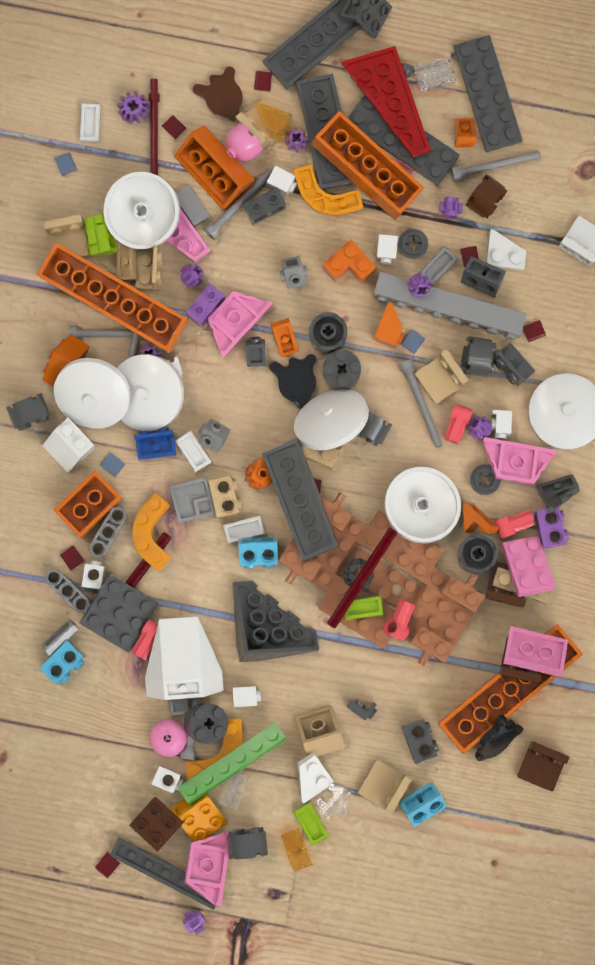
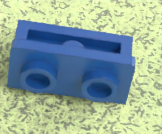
M169 428L158 429L157 433H150V431L138 432L139 435H135L138 460L177 455L174 432L169 431Z

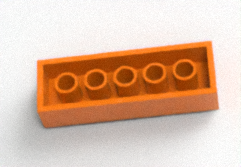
M340 111L315 136L311 143L315 149L394 220L401 215L424 189L416 179Z

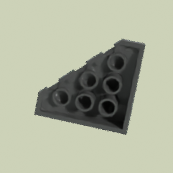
M253 581L233 582L236 644L239 662L263 661L319 651L316 631L311 627L307 630L299 623L301 619L290 611L287 613L277 606L279 602L268 593L265 596L256 589L258 585Z

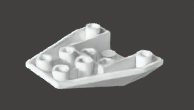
M198 616L159 619L145 675L147 697L162 700L197 698L224 691L222 669Z

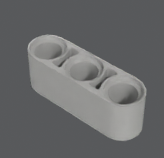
M114 507L108 513L89 547V551L94 557L104 558L114 544L128 518L123 508ZM117 511L123 512V518L120 521H115L113 518L114 513ZM106 528H112L114 531L110 538L104 536ZM101 544L104 547V551L97 555L94 552V548L96 545Z
M50 569L46 572V583L75 611L84 614L91 604L90 599L61 571ZM53 573L59 574V580L56 583H51L50 576ZM71 586L73 593L67 597L64 595V588ZM81 599H85L87 602V607L84 610H80L77 607V603Z

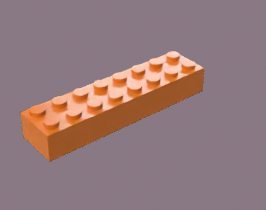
M56 242L37 273L38 277L170 354L189 323L186 317Z
M558 624L545 633L546 635L568 640L564 670L583 655ZM499 671L437 724L458 750L465 754L492 728L498 716L504 715L508 718L557 676L540 672V675H542L540 683L501 676Z

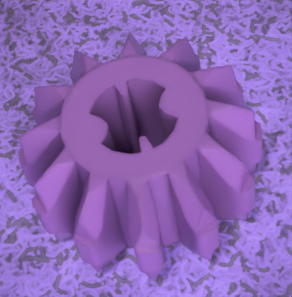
M136 91L133 96L127 92L128 98L123 96L120 98L123 103H118L117 106L120 108L118 113L123 115V121L129 119V123L133 124L134 120H136L140 124V117L146 119L145 113L150 112L147 107L149 102L144 100L145 96L143 94L138 97ZM132 105H136L137 109L135 108L134 111H131L130 107L133 108Z

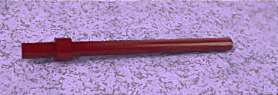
M150 79V173L158 176V103L160 102V94L158 93V79Z

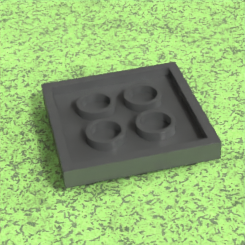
M108 574L79 624L129 653L159 603L113 575Z

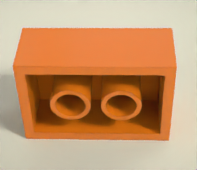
M94 470L53 511L79 538L84 539L108 515L110 510L117 507L124 499Z

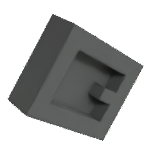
M250 337L246 340L247 367L266 366L265 339Z
M357 699L355 702L350 700L346 706L363 720L367 718L371 720L377 712V709H375L377 704L374 702L367 711L364 710L366 706Z

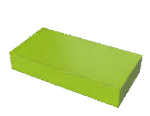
M381 596L354 599L344 615L345 620L382 616Z
M310 802L293 811L312 846L329 837Z

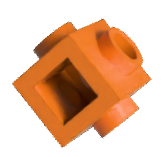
M261 458L253 460L252 464H249L246 468L244 481L249 483V487L259 490L269 487L272 483L266 463Z

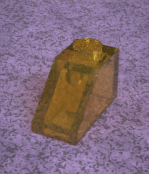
M256 102V112L266 133L270 135L269 137L280 141V139L285 140L293 120L292 114Z

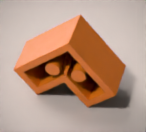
M352 239L325 261L322 267L334 282L350 271L361 284L373 275L377 268Z
M71 334L66 340L62 339L57 349L54 348L49 354L50 362L43 369L45 374L42 380L54 387L56 378L63 367L74 360L85 358L90 346Z

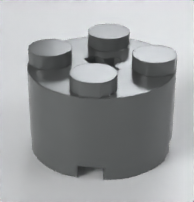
M333 312L319 314L314 318L309 327V339L314 349L325 354H331L342 349L347 339V325L345 321ZM327 329H329L330 333H332L329 337H327L326 334H323L326 333Z
M468 336L466 341L469 343L468 346L463 348L461 367L465 368L463 373L487 377L494 369V362L491 361L492 354L496 352V343H493L491 339Z
M339 349L327 356L323 364V377L330 388L334 390L351 389L359 381L361 364L355 354ZM339 367H340V368L345 367V372H346V373H343V372H342V373L339 374V373H338V370H339L338 368H339Z
M42 393L37 394L38 398L31 396L12 404L13 408L11 406L6 407L15 429L18 428V431H23L32 427L30 423L36 421V424H40L49 420L48 416L51 414Z
M369 412L367 423L357 436L361 437L363 434L367 437V442L374 446L382 445L392 424L388 423L386 426L385 420Z
M482 534L467 537L460 544L457 551L459 565L465 571L473 574H481L491 569L498 556L494 542ZM478 549L482 557L475 559V555L472 552Z
M197 704L185 715V732L196 742L214 743L226 735L228 719L224 710L217 705Z
M263 827L248 829L247 832H245V829H235L228 832L229 859L256 858V855H261V857L268 855L266 831H264Z

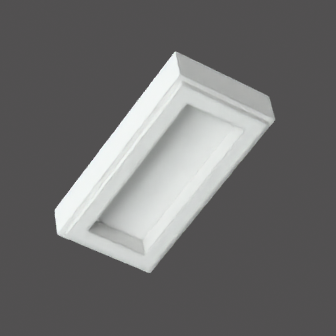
M81 103L80 142H99L100 104Z
M192 431L175 440L195 473L212 463Z
M260 515L223 525L228 544L238 542L241 538H253L265 534Z

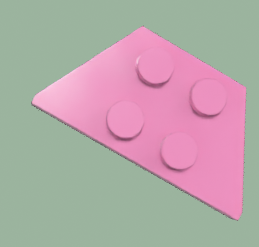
M233 291L209 316L208 322L223 358L273 306L272 302Z
M487 437L483 438V444L495 479L533 485L556 453L554 449Z
M229 831L192 842L189 847L184 883L216 907H221L229 856L227 843Z

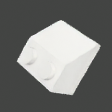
M69 418L63 421L42 445L68 474L96 449L95 445Z

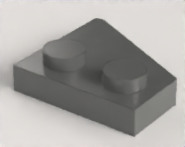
M573 474L536 485L548 513L555 511L580 491Z

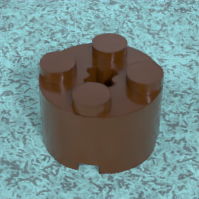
M486 174L481 184H478L467 200L468 202L465 206L482 218L488 219L497 208L495 203L502 200L508 190L501 183Z

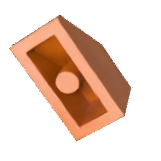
M390 302L387 304L374 336V341L395 349L396 344H401L404 334L401 333L402 325Z

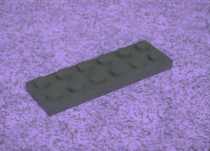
M334 0L262 60L263 64L286 90L291 88L296 81L304 77L362 28L358 23L343 20L340 17L348 0Z
M490 35L454 45L453 48L486 153L521 143L523 141Z
M333 74L296 81L320 189L326 190L354 184L311 145L315 136L339 111L341 112Z
M365 95L348 117L352 123L379 147L436 186H439L460 155L425 131L431 151L430 153L412 158Z
M299 439L292 440L262 453L302 561L340 547Z

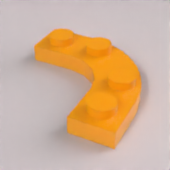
M312 164L293 169L302 198L315 211L325 215L339 216L364 208L359 190L341 195H330L321 190L317 184Z
M155 492L139 510L133 524L132 536L135 548L140 556L160 572L172 558L157 545L154 540L153 531L157 521L171 505Z
M242 718L228 719L226 735L223 737V746L219 754L214 758L186 761L187 781L243 744Z

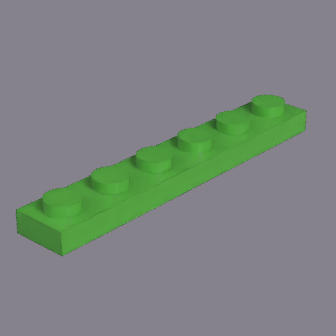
M275 722L179 786L178 789L188 805H190L287 739Z

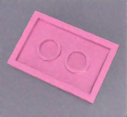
M539 536L502 542L501 548L518 597L555 590L556 586Z
M510 627L503 664L562 677L568 640Z

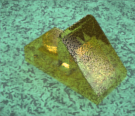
M299 828L281 834L294 872L313 865Z

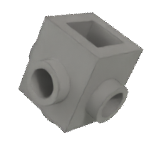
M300 256L282 259L283 270L280 271L282 282L286 281L287 288H298L306 285L305 277H308L306 265H302Z
M210 419L207 424L203 423L199 429L198 434H200L198 442L218 453L224 445L230 429Z

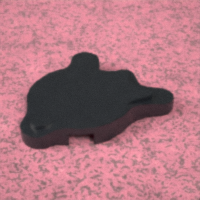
M313 354L307 355L303 360L294 357L290 358L288 367H284L278 362H272L269 365L270 371L278 378L280 393L299 409H302L308 403L316 389V378L313 373L316 357Z
M504 715L498 716L492 728L479 741L482 747L477 749L475 758L478 761H483L499 755L515 737L523 732V727L519 724L516 725L511 719L507 721Z

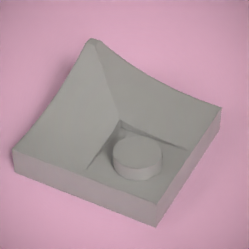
M207 477L169 486L178 523L216 514Z

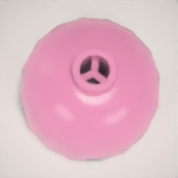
M242 123L236 124L227 133L226 152L232 159L235 158L239 161L247 162L261 153L262 146L255 134L251 136L248 133L250 129Z
M164 719L158 721L153 726L149 741L152 749L158 755L174 757L179 755L186 746L187 733L181 722L175 719Z

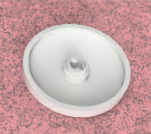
M148 172L130 173L117 180L108 191L104 202V219L108 230L120 243L135 249H150L164 243L174 233L180 218V204L172 186L163 178Z
M142 354L133 356L118 366L117 369L126 378L131 391L130 404L126 414L121 419L122 422L136 430L153 431L167 426L177 417L183 405L184 387L178 371L170 362L156 355Z
M82 358L68 363L60 371L54 384V397L61 412L74 423L88 428H105L114 425L124 417L131 400L130 387L124 375L116 367L100 359Z
M569 373L554 375L544 380L533 392L528 406L529 422L536 436L545 444L560 450L577 449L595 438V385L582 376Z
M331 390L316 396L300 410L295 419L294 431L300 443L309 449H333L349 442L361 432L367 423L369 408L363 396L354 390Z
M415 467L403 471L391 482L384 498V512L392 529L397 531V534L404 539L414 543H432L447 536L455 527L461 512V500L457 488L445 474L428 467Z

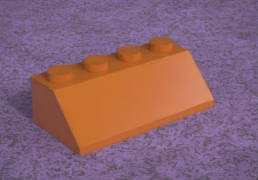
M204 125L190 133L174 157L223 210H226L248 190L255 179L235 158L232 159L227 154V149Z

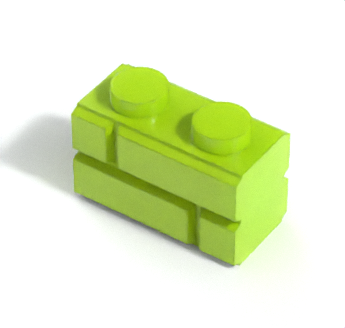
M104 214L85 218L83 230L87 235L88 243L86 247L90 256L101 258L117 253L116 240L106 226Z

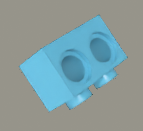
M277 537L239 539L240 566L254 568L255 565L273 567L275 564H278ZM269 549L273 551V554L266 556L263 552ZM250 550L254 555L247 557L244 555V552Z
M66 640L40 669L56 685L59 683L64 684L71 677L69 673L73 669L78 670L83 665L85 656L70 641ZM70 651L74 652L76 656L75 660L71 663L66 660V654ZM59 665L62 673L56 677L53 675L52 669L54 666Z
M432 781L399 801L413 827H416L447 807Z

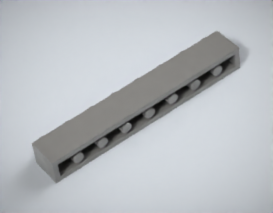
M383 272L379 273L373 297L379 302H393L399 308L407 306L420 314L424 312L431 313V316L437 319L445 317L455 324H460V322L468 324V327L472 329L483 328L489 334H504V337L510 340L519 339L521 336L526 313L435 287L429 288L427 295L418 298L416 293L414 295L410 294L409 287L407 286L408 279Z

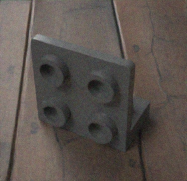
M348 0L340 17L343 20L358 23L372 38H376L392 6L386 0Z
M511 343L501 351H497L493 357L496 368L500 371L503 370L507 374L506 378L512 385H521L535 372V369Z

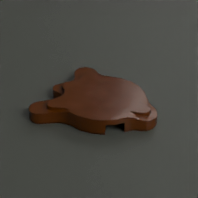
M227 67L222 75H211L209 78L211 84L209 86L195 84L193 86V93L205 100L207 107L214 115L223 116L230 121H236V116L240 113L243 100L242 91L234 79L235 69L233 67Z

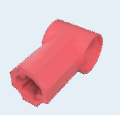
M455 403L443 439L459 444L473 410Z
M530 510L494 521L500 527L497 531L500 539L510 537L520 530L535 525Z
M400 599L393 617L384 624L385 634L399 641L407 638L409 634L407 625L415 605Z
M151 619L147 621L141 631L140 638L131 651L132 653L144 660L147 659L152 651L158 623Z

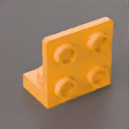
M205 794L190 805H188L185 799H182L170 808L183 821L181 827L193 842L209 837L227 824L226 818L215 806L208 794Z

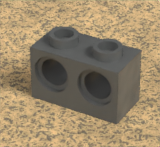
M278 187L244 203V210L252 225L286 209V203Z
M471 256L464 269L460 283L496 297L503 283L506 271Z
M421 719L401 727L415 764L438 756L437 751H439L436 740L432 741L429 733H432L429 722ZM415 726H420L423 729V734L420 737H415L412 733ZM423 744H427L430 747L429 754L425 756L419 752V748Z

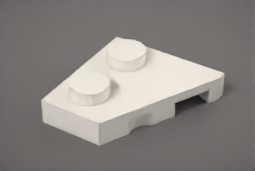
M491 229L486 263L497 268L524 271L526 250Z
M314 752L297 763L298 781L301 791L300 799L303 804L334 783Z

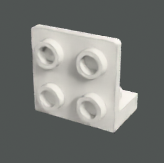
M578 216L558 248L591 267L595 261V225Z

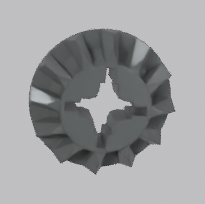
M409 229L403 232L398 241L400 253L406 258L413 260L422 257L428 249L426 235L417 229ZM412 237H414L415 243L419 244L415 247L414 252L412 247L407 245L411 243Z
M479 465L470 475V484L473 490L480 495L492 494L500 486L501 480L495 479L491 465ZM479 474L484 477L491 474L488 480L490 483L488 485L486 483L479 485L482 480Z
M361 558L352 559L345 565L343 578L349 587L356 579V576L350 574V572L357 571L358 566L362 569L367 562L366 560ZM374 571L371 573L362 589L366 588L371 584L374 577Z

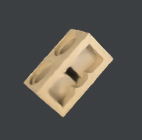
M231 475L208 480L217 519L239 515V509L243 508L240 498H236L235 491L238 490L236 479L232 480ZM221 483L229 485L227 492L222 493L218 490ZM230 501L234 504L231 511L223 509L225 502Z

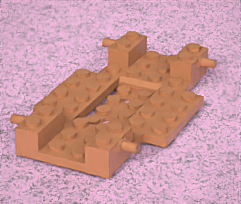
M341 492L338 493L334 502L320 496L340 547L302 561L293 538L279 559V563L290 570L285 580L287 583L289 581V584L292 585L298 575L328 592L318 609L330 617L350 588L344 579L338 575L340 573L343 575L345 565L352 559L361 558L367 561L371 556L357 548V544L373 552L389 527L392 528L387 521L386 515L379 510L369 526L352 517L350 513L343 510L340 506L346 497ZM397 534L382 558L423 583L422 587L379 561L373 570V580L365 589L377 596H381L383 600L397 607L400 599L415 605L407 625L409 634L405 640L423 652L417 661L422 666H425L429 657H434L440 662L445 663L472 615L485 597L472 587L478 576L471 573L466 582L459 581L453 576L450 577L434 567L442 555L443 549L433 543H414ZM358 566L357 571L350 572V574H353L357 577L359 574L360 566ZM396 584L403 588L402 594L398 596L392 593V587ZM360 590L355 599L372 596ZM382 603V616L345 620L343 616L340 623L384 649L391 636L385 634L384 624L393 617L395 610Z

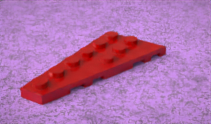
M396 46L342 61L341 65L411 157L430 153L431 149Z

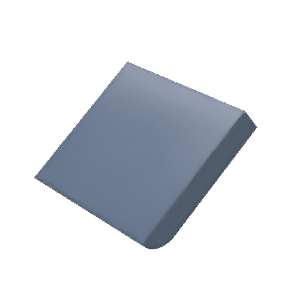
M70 152L55 158L62 176L77 170Z
M411 330L401 346L415 354L425 338Z
M111 452L100 464L101 467L114 477L125 465Z

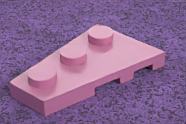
M180 208L178 225L174 233L166 241L197 262L211 252V249Z

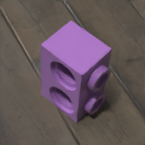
M209 283L186 311L187 317L202 328L208 321L209 316L223 303L225 295Z
M558 507L551 513L555 517L554 523L546 521L547 509L535 511L536 525L543 549L566 545L569 537L567 529H563L562 522L565 521L563 510H560ZM551 532L558 534V542L550 540L549 535Z

